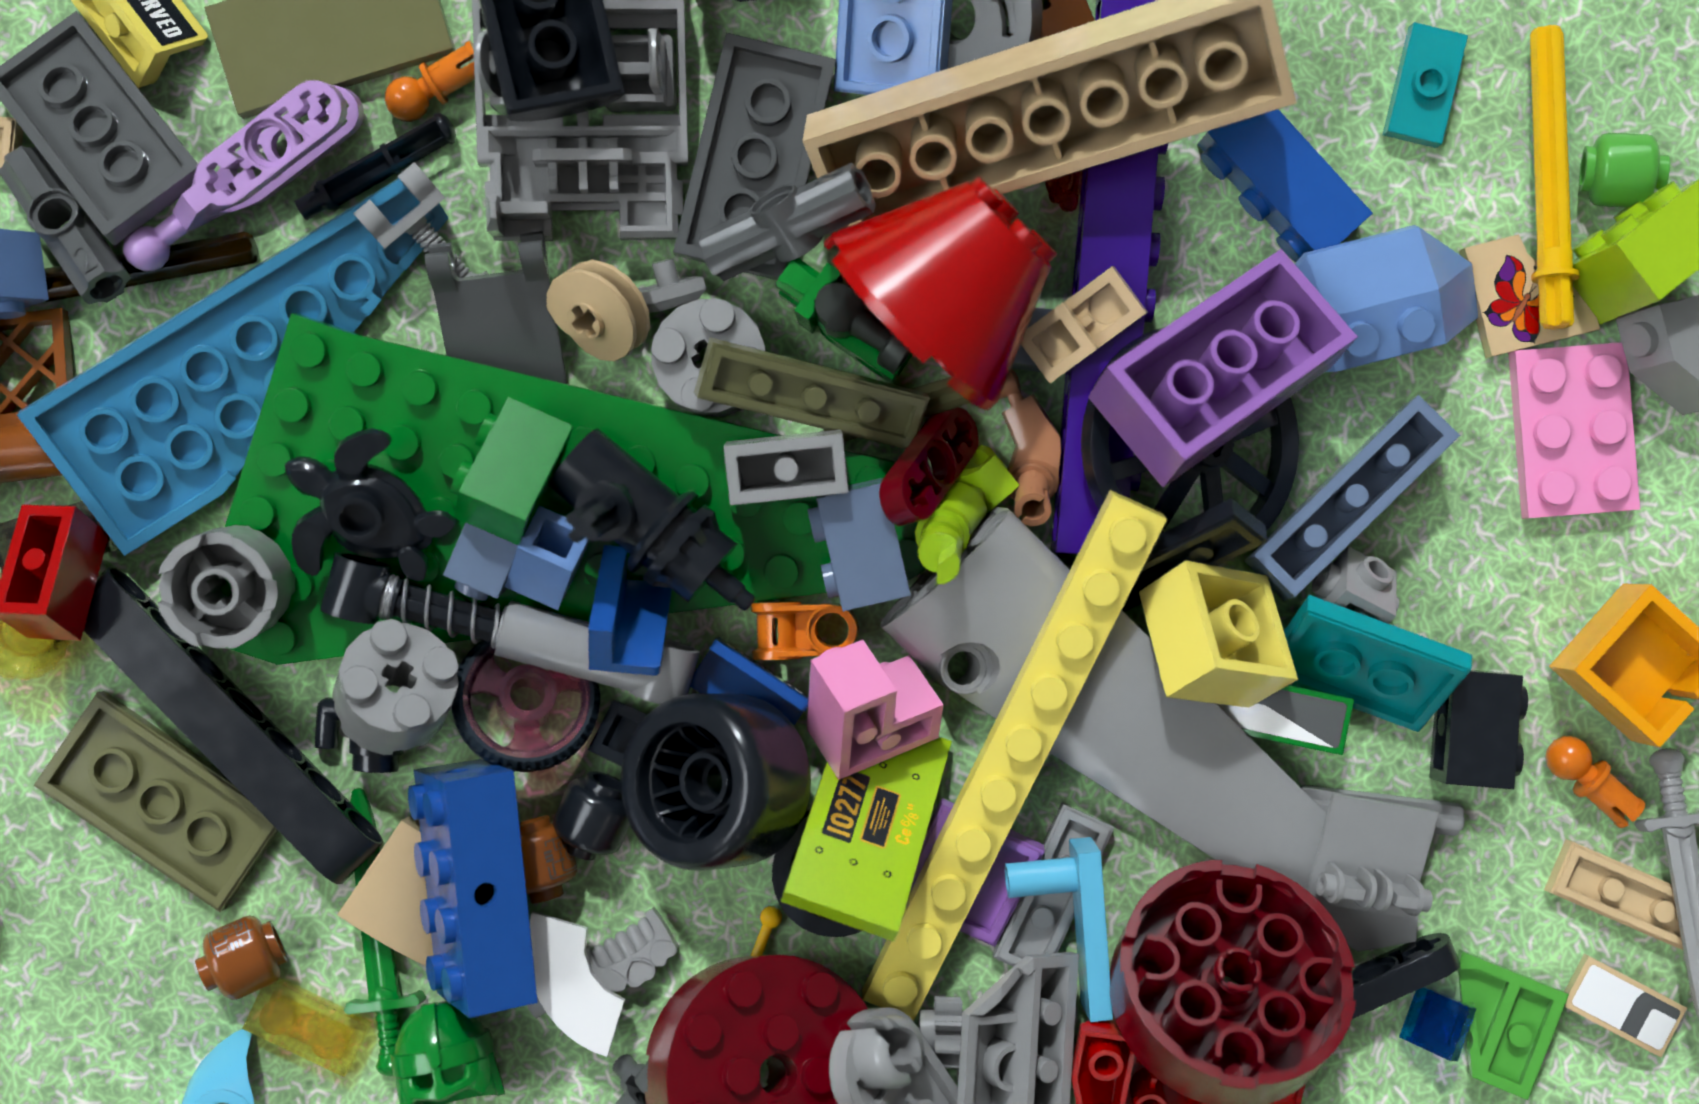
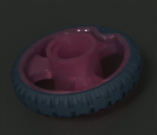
M482 640L477 643L464 657L458 668V688L451 705L455 725L469 748L477 756L484 759V761L514 770V772L546 770L563 763L573 756L585 744L595 727L600 709L599 683L556 671H546L543 668L529 664L517 666L505 673L494 661L496 648L493 649L491 647V642ZM529 687L540 695L542 704L534 710H522L514 705L510 695L518 688ZM566 691L580 693V708L574 725L562 739L550 746L542 738L540 727L548 721L557 695ZM486 693L497 698L496 710L500 720L508 728L514 730L513 739L506 747L493 741L481 729L473 713L471 695Z

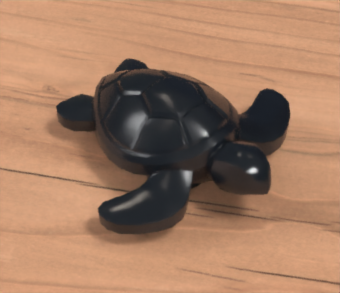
M372 428L351 434L340 441L334 454L336 470L333 472L325 464L308 456H297L285 463V471L291 484L303 495L320 499V506L303 515L297 521L292 532L291 545L293 556L298 567L306 574L317 576L323 568L325 541L329 536L333 535L344 548L360 556L385 559L398 557L403 573L409 579L422 581L428 569V557L422 550L431 544L432 537L440 538L454 527L456 520L451 514L441 510L427 512L420 498L401 478L384 468L368 464L373 457L384 451L391 444L392 438L386 432Z

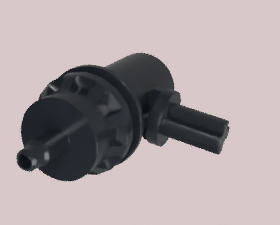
M599 428L591 431L570 452L552 476L549 487L575 508L565 520L574 527L568 535L573 542L579 543L584 538H587L590 542L595 540L616 542L630 554L627 560L630 572L635 573L642 566L646 567L648 570L643 579L647 583L655 587L671 588L688 603L706 584L729 603H734L742 611H746L755 601V596L745 589V585L722 566L737 546V543L719 529L715 512L707 505H703L697 511L692 507L699 496L694 491L684 492L679 496Z

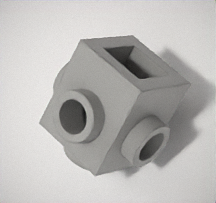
M1350 546L1333 563L1327 565L1314 578L1312 583V591L1317 598L1388 624L1396 617L1399 607V598L1396 596L1397 571L1390 568L1381 559L1367 556Z

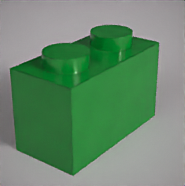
M508 397L498 416L488 413L483 421L475 441V445L481 447L474 463L463 460L450 488L451 493L458 495L454 518L519 545L549 488L552 476L559 468L566 454L573 425Z

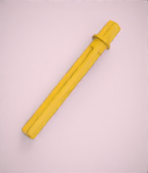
M1558 25L1537 27L1530 33L1537 230V271L1531 274V281L1538 284L1540 324L1544 329L1556 330L1571 327L1574 323L1573 281L1580 278V273L1578 269L1573 268V249L1571 247L1564 33Z

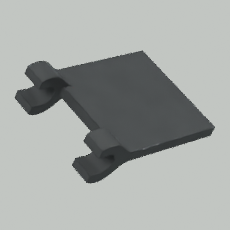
M543 231L520 234L518 249L522 270L461 278L457 277L452 243L428 245L429 254H425V264L428 278L434 291L446 355L567 384L558 325L547 310V292L551 283Z

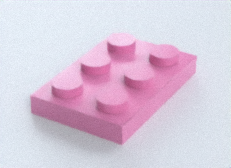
M1622 342L1509 352L1521 519L1640 510L1630 374Z

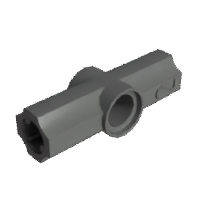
M20 146L5 155V161L0 168V175L27 214L29 225L45 241L82 299L89 305L95 302L108 303L124 293V287L131 279L129 273L100 230L36 146Z
M850 163L799 188H796L794 184H785L760 197L751 206L749 211L702 232L699 243L703 252V260L713 276L717 275L725 281L776 257L780 262H789L797 259L815 248L821 242L824 235L873 214L876 204L871 193V186L862 170L856 168L853 163Z

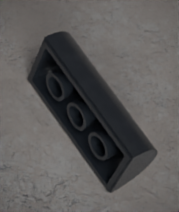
M479 0L509 120L529 122L570 116L605 106L624 95L625 92L603 0Z

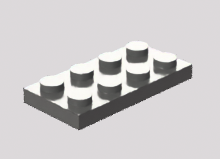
M77 11L0 65V101L100 232L114 246L179 199L181 194L192 186L198 163Z
M726 32L680 220L678 236L676 237L673 249L675 256L705 263L699 243L702 232L749 211L751 206L760 197L785 184H794L796 188H799L808 183L812 164L803 144L806 118L808 114L826 109L836 59ZM776 257L745 271V273L778 280L787 267L788 262H780Z

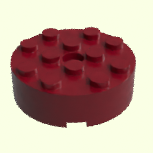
M1208 860L1181 867L1167 874L1148 889L1139 900L1113 953L1110 965L1109 994L1114 1017L1124 1040L1141 1064L1162 1083L1184 1096L1205 1104H1270L1293 1094L1304 1086L1318 1072L1344 1039L1350 1027L1356 1001H1353L1354 988L1352 970L1355 966L1348 943L1334 918L1321 902L1297 882L1279 872L1257 864L1252 869L1237 865L1222 864V860ZM1225 976L1232 978L1238 985L1230 981L1226 983L1224 981Z
M789 955L737 957L713 964L694 975L675 992L661 1011L653 1027L646 1055H649L647 1071L648 1091L644 1092L646 1104H838L832 1091L829 1075L832 1047L840 1031L851 1030L847 1024L849 1019L858 1012L868 1008L857 992L843 978L825 966L809 959ZM767 1060L766 1064L769 1075L766 1083L768 1085L762 1087L760 1084V1068L763 1062Z

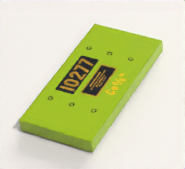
M939 737L838 780L826 761L780 902L894 942L900 929L952 741Z

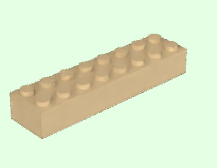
M1157 0L808 114L803 144L817 179L840 167L853 163L856 168L862 170L871 186V193L876 204L874 213L837 230L839 231L969 181L972 183L978 176L993 190L996 188L1001 194H1005L1296 104V98L1272 0Z

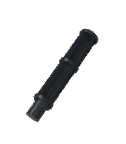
M435 113L433 118L388 144L383 143L379 145V149L325 180L320 179L316 181L313 191L294 201L299 212L305 220L313 218L326 209L335 212L340 209L339 206L390 176L394 174L399 175L403 172L404 168L410 166L413 162L422 159L448 143L453 144L456 141V132L452 123L445 115Z

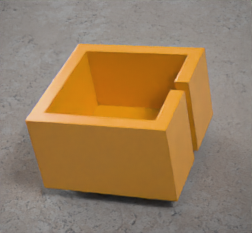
M1623 583L1549 667L1629 740L1660 748L1694 710L1686 701L1663 698L1662 696L1666 691L1672 696L1699 700V627L1652 584Z

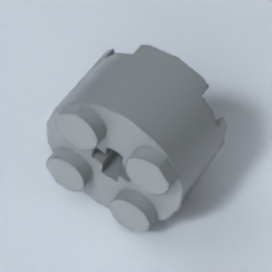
M716 298L698 299L677 307L661 322L658 331L654 334L651 346L652 368L659 386L680 408L700 416L722 418L743 409L696 397L694 389L701 367L697 369L696 362L702 359L699 352L707 347L710 337L766 352L767 350L758 326L741 308L730 304L728 301Z
M242 525L214 528L191 537L172 549L161 564L158 573L162 574L159 585L161 601L158 602L159 612L172 632L190 645L197 647L205 645L217 649L228 647V649L237 648L276 625L288 609L291 596L295 592L296 577L291 571L290 563L279 545L262 532ZM224 578L232 585L231 591L233 594L226 596L220 589L226 582Z
M394 619L377 622L372 629L362 632L347 647L332 692L335 712L341 721L340 727L343 733L361 748L382 755H392L394 751L409 750L420 745V748L428 744L442 728L458 688L457 671L459 665L455 653L447 648L446 644L429 630L408 623H401ZM387 685H395L400 688L397 691V693L390 691L386 687Z

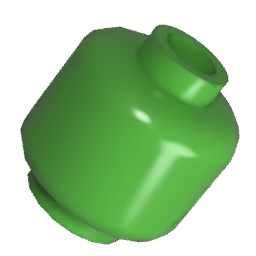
M1602 134L1597 138L1593 146L1584 147L1580 163L1579 190L1587 191L1590 202L1596 206L1627 208L1639 201L1644 202L1654 194L1655 189L1659 190L1667 185L1670 173V156L1660 155L1656 138L1649 134Z

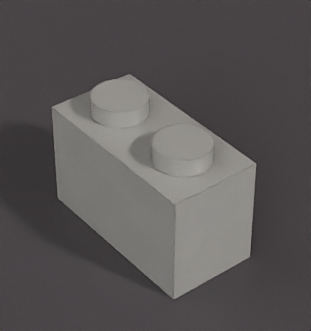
M841 429L727 441L724 445L730 505L848 493Z

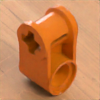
M758 602L751 605V612L757 614V648L752 651V660L801 659L805 656H820L831 648H843L853 644L858 637L859 624L857 617L852 610L842 611L841 604ZM825 614H839L846 620L849 632L846 640L841 644H827L819 636L818 622ZM775 618L778 620V643H776Z

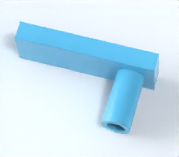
M1091 837L1069 839L1070 857L1005 863V883L1008 898L1073 893L1077 954H1079L1078 973L1081 1004L1090 1022L1113 1020L1109 994L1110 970L1100 849Z

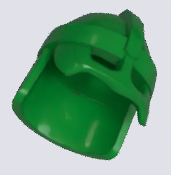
M446 1001L423 1004L419 1009L411 1013L402 1025L395 1043V1051L391 1053L392 1074L396 1077V1088L400 1104H446L476 1096L504 1095V1085L495 1057V1045L490 1030L484 1028L477 1017L468 1018Z

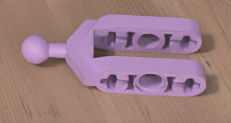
M318 80L305 81L297 85L200 161L195 171L192 186L181 194L172 211L173 214L155 228L152 226H141L124 239L123 252L127 261L139 270L155 271L168 261L170 245L190 230H195L224 214L256 206L267 201L356 133L364 119V108L359 97L349 89ZM330 98L331 103L326 106L325 102ZM288 110V113L281 117V115ZM307 114L309 120L304 123L301 121V118ZM325 115H328L330 118L327 122L324 123L320 120ZM283 132L287 139V149L281 157L277 151V140ZM298 132L302 135V137H303V139H304L303 142L301 141V138H300ZM261 148H263V152L267 159L261 155L259 151ZM218 165L220 168H219V170L216 172L214 169H215L216 166ZM241 166L244 170L238 173L236 170ZM256 168L261 170V174L257 177L253 171Z

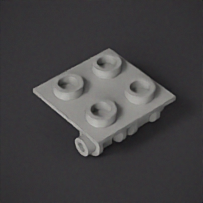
M1332 793L1306 890L1321 902L1322 905L1404 918L1418 916L1421 912H1428L1433 902L1432 892L1429 889H1424L1420 881L1439 812Z

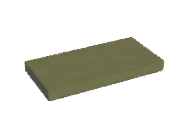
M225 0L204 7L237 114L243 119L261 114L285 94L305 81L318 80L345 88L410 68L423 62L426 63L445 57L456 50L440 0Z
M105 691L96 693L34 784L42 792L218 912L226 909L278 833V830L218 768Z

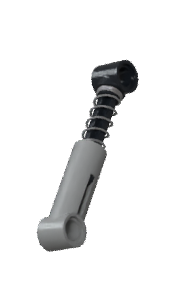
M336 552L334 555L320 608L321 611L331 616L364 624H376L380 618L390 620L391 618L399 617L403 623L410 624L414 621L424 624L426 630L429 631L435 628L447 630L452 638L458 634L471 637L474 644L480 640L491 642V647L493 649L496 648V656L623 689L638 698L656 704H662L669 699L689 693L700 654L699 650L691 646L665 639L661 671L656 676L589 670V622L515 601H510L509 605L505 606L504 610H501L499 603L495 604L494 607L477 603V599L474 598L468 601L454 597L453 591L449 592L448 595L431 591V585H428L426 589L409 585L407 578L401 580L399 576L395 577L391 571L392 566L375 559Z

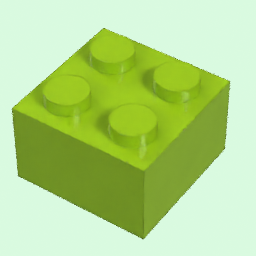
M1699 179L1682 188H1679L1675 181L1667 184L1644 202L1639 201L1616 214L1613 218L1617 223L1605 232L1603 229H1600L1573 248V252L1577 256L1573 260V268L1578 269L1580 273V278L1573 281V287L1597 317L1599 325L1661 300L1699 270Z

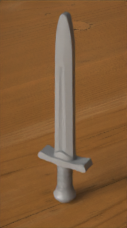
M1665 748L1654 752L1649 759L1655 774L1660 779L1658 782L1659 786H1661L1660 794H1662L1661 801L1664 804L1662 807L1665 814L1663 817L1637 820L1634 825L1640 832H1653L1660 828L1663 832L1688 980L1699 1021V853L1695 834V824L1699 823V812H1686L1687 804L1684 801L1686 798L1683 795V780L1680 777L1682 776L1681 771H1683V763L1685 761L1684 755L1678 750Z

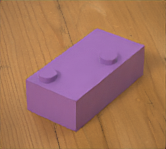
M1280 249L1107 366L1088 398L1159 484L1165 487L1329 370L1358 336L1285 252Z

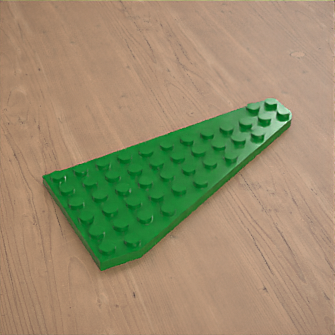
M291 313L225 527L232 525L249 526L254 530L262 532L277 543L289 561L291 571L296 577L295 592L291 596L288 609L276 625L237 648L230 649L276 665L343 657L347 647L362 632L372 629L375 625L344 620L320 610L335 553H355L344 548L331 535L325 541L323 568L317 576L306 574L298 567L292 551V532L297 521L303 515L320 506V499L303 495L291 484L285 471V463L297 456H308L325 464L333 472L336 470L334 454L340 441L362 430L372 428L382 430L391 436V444L384 451L373 457L368 464L384 468L401 478L420 498L427 512L441 510L448 512L454 517L458 496L450 492L454 477L463 460L474 463L481 447L475 445V441L483 421L488 413L498 416L508 397L573 425L567 451L562 462L591 431L599 428L679 496L684 492L694 491L699 496L692 507L698 511L703 505H707L715 512L719 529L737 543V546L722 566L745 585V589L755 596L754 602L827 593L821 565L831 563L827 542L815 543L808 509L818 507L816 496L730 505L724 455L725 443L727 441L783 435L363 336L298 313ZM844 450L848 485L884 478L896 463V461ZM550 487L540 504L541 507L566 518L575 510L573 506ZM454 518L456 523L446 535L440 538L432 537L431 544L422 550L428 557V569L422 581L409 579L403 573L398 557L388 559L371 558L392 566L391 571L395 577L399 576L401 580L407 578L409 585L424 589L431 585V591L446 595L453 591L454 597L468 601L472 600V597L454 588L455 580L443 575L465 525V522ZM917 522L904 526L895 525L907 581L918 576L926 569L919 560L918 555L919 547L915 538ZM589 541L580 567L558 610L508 588L497 599L488 596L486 601L477 599V603L494 607L495 604L499 603L500 609L504 610L510 601H515L590 622L604 545H619L614 541ZM627 561V579L645 581L643 577L648 569L642 566L635 573H632L628 570ZM224 578L226 582L220 589L226 596L233 594L231 591L232 585ZM706 584L689 603L672 590L669 614L735 604L729 603ZM395 617V618H394V620H397V621L403 623V621H402L401 618H399V617ZM380 618L378 622L385 621L387 619ZM414 621L410 623L411 625L426 629L424 624ZM440 628L430 631L443 643L471 640V637L462 634L452 638L447 630Z

